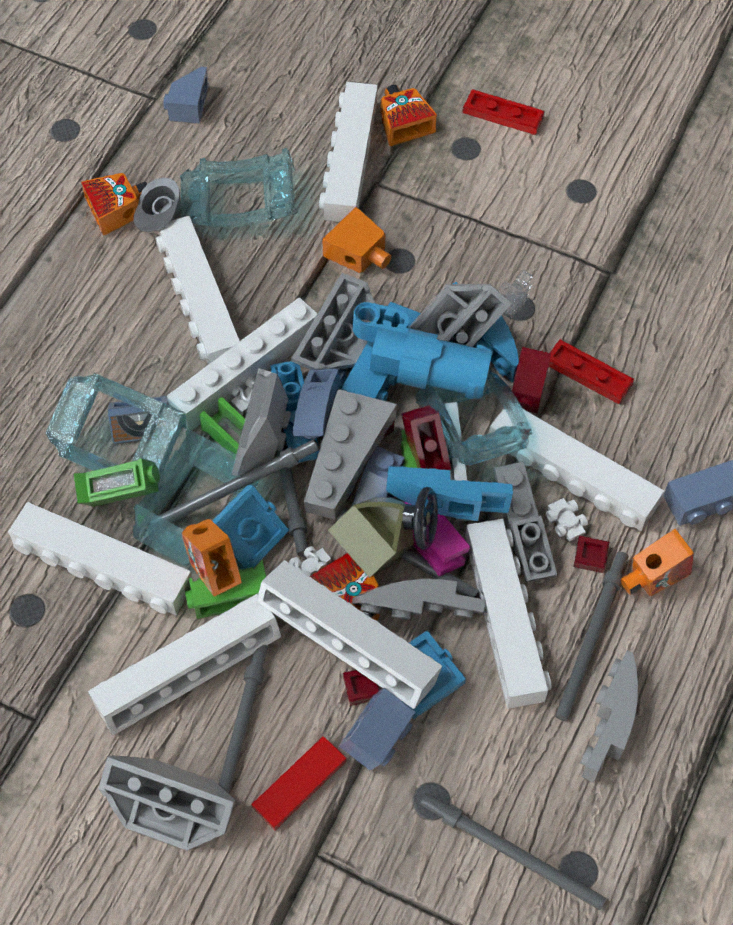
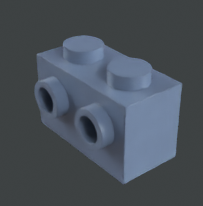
M383 688L372 696L339 747L369 770L379 765L385 766L395 754L396 750L392 747L397 739L402 740L412 728V724L409 721L415 711L386 688Z

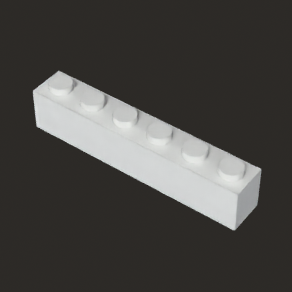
M347 82L345 92H340L339 108L342 109L341 112H336L335 127L338 130L332 132L331 147H334V150L328 153L327 167L330 168V171L324 173L323 188H326V192H321L319 209H324V220L340 222L355 207L359 209L377 108L378 85Z
M190 216L172 220L165 227L159 229L160 236L155 237L159 252H165L166 254L163 260L167 273H173L174 275L171 281L175 294H181L183 298L180 300L184 316H190L191 321L188 322L192 338L198 337L200 342L196 344L201 361L207 360L209 365L240 341Z
M300 297L168 394L167 401L170 415L188 433L201 424L200 413L205 411L209 416H212L218 411V399L223 397L229 403L235 398L232 395L235 387L240 386L243 390H246L248 387L245 385V381L250 376L256 378L258 368L271 371L270 365L282 363L295 353L317 313Z
M510 401L490 426L488 441L497 450L506 451L516 457L519 462L524 461L525 466H531L540 471L548 480L557 481L567 487L572 494L582 496L591 501L599 510L613 514L629 527H635L642 531L660 505L664 493L663 489Z
M29 502L26 503L8 531L14 548L25 555L35 554L51 566H56L57 564L63 566L76 577L83 578L86 576L93 579L98 586L110 590L114 588L122 592L129 600L138 602V600L144 601L159 613L165 614L169 612L177 615L186 599L185 591L191 590L189 578H192L191 571Z
M503 519L468 524L466 526L465 541L470 546L468 553L477 589L479 590V598L485 600L483 614L507 709L545 702L548 690H551V679L549 672L542 669L540 660H543V649L540 641L535 642L533 631L536 630L535 619L532 612H527L525 603L528 602V593L526 586L519 582L518 575L521 574L518 557H513L512 532L510 529H505Z
M284 560L262 580L256 602L382 688H386L411 708L415 709L434 687L442 665L409 644L405 639L382 626L378 621L355 608L351 603L346 602L326 586L321 585L303 573L299 568Z
M255 594L249 599L240 602L235 607L214 617L209 622L186 633L183 637L90 689L88 693L111 734L119 733L245 659L260 646L268 645L279 639L281 634L275 616L270 610L256 602L258 595Z

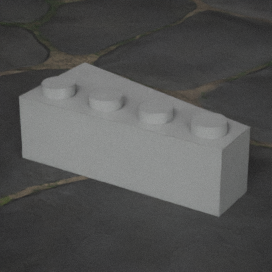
M337 390L304 500L307 513L336 520L377 446L379 447L386 431L395 420L397 404Z

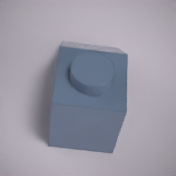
M200 67L171 83L169 94L164 96V109L168 110L169 121L200 124L209 87L207 67Z
M377 446L364 469L352 506L375 497L392 498L393 495L386 491L388 466H404L405 457Z

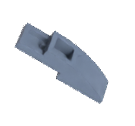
M310 369L298 400L293 436L316 439L324 435L337 390H341L347 379L346 369Z

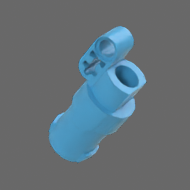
M363 302L356 306L353 317V333L362 340L374 342L370 370L397 376V383L422 389H426L428 385L466 394L465 398L468 399L482 398L492 356L491 349L478 344L474 348L438 339L437 334L408 328V315L403 310L371 302Z

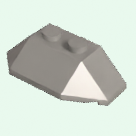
M341 273L291 358V362L313 370L354 367L368 342L358 338L353 333L354 310L360 303H375L368 282Z
M447 284L408 328L437 334L439 340L473 347L512 302L491 284Z
M258 368L231 475L239 476L273 460L276 450L282 451L286 434L282 433L281 429L287 428L291 412L286 411L288 397L276 373Z
M109 755L98 788L102 795L106 796L111 808L125 828L187 851L226 833L236 801L214 780L152 758Z

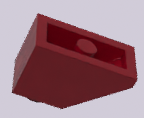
M522 347L510 402L527 412L538 414L546 384L551 353Z
M428 405L401 413L407 442L417 467L451 470L439 412Z

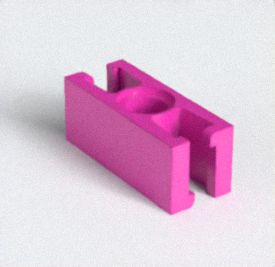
M438 514L436 535L430 548L427 550L420 549L414 538V547L427 560L439 577L463 566L466 559L462 555L467 553L470 548L469 544L447 518Z

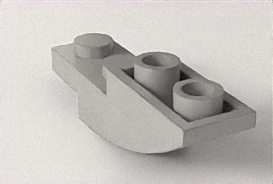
M524 461L495 467L493 470L495 481L512 484L513 486L509 513H502L506 529H510L512 532V548L515 556L519 559L525 581L530 582L557 576L542 516H538Z
M415 579L391 583L368 590L353 597L352 604L360 605L362 612L380 614L381 609L392 611L391 617L410 620L411 615L421 614L423 604V610L442 613L443 608L454 610V616L472 618L473 614L484 612L485 600L455 594L457 581Z
M628 650L622 660L615 659L608 674L613 677V680L609 687L602 686L595 701L600 704L596 716L600 717L601 720L594 733V736L599 739L595 748L588 745L580 764L585 766L582 777L593 783L607 755L618 761L620 760L635 719L638 697L637 669L634 655Z

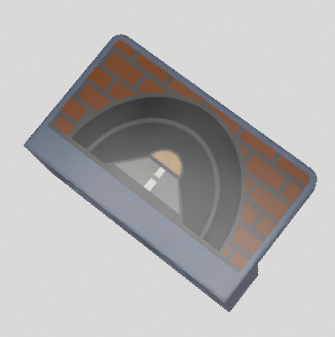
M167 396L109 403L108 416L113 443L171 436Z

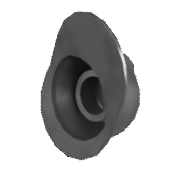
M163 177L155 179L146 185L142 190L134 214L136 228L144 232H152L165 227L170 221L176 220L181 211V202L179 199L180 189L175 181Z

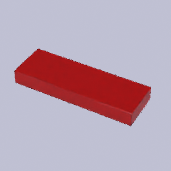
M474 89L471 90L463 106L464 114L533 135L537 134L545 114L544 110Z
M561 339L558 340L550 351V368L617 404H620L634 383V378Z
M322 736L251 804L252 808L276 831L347 762L346 757Z

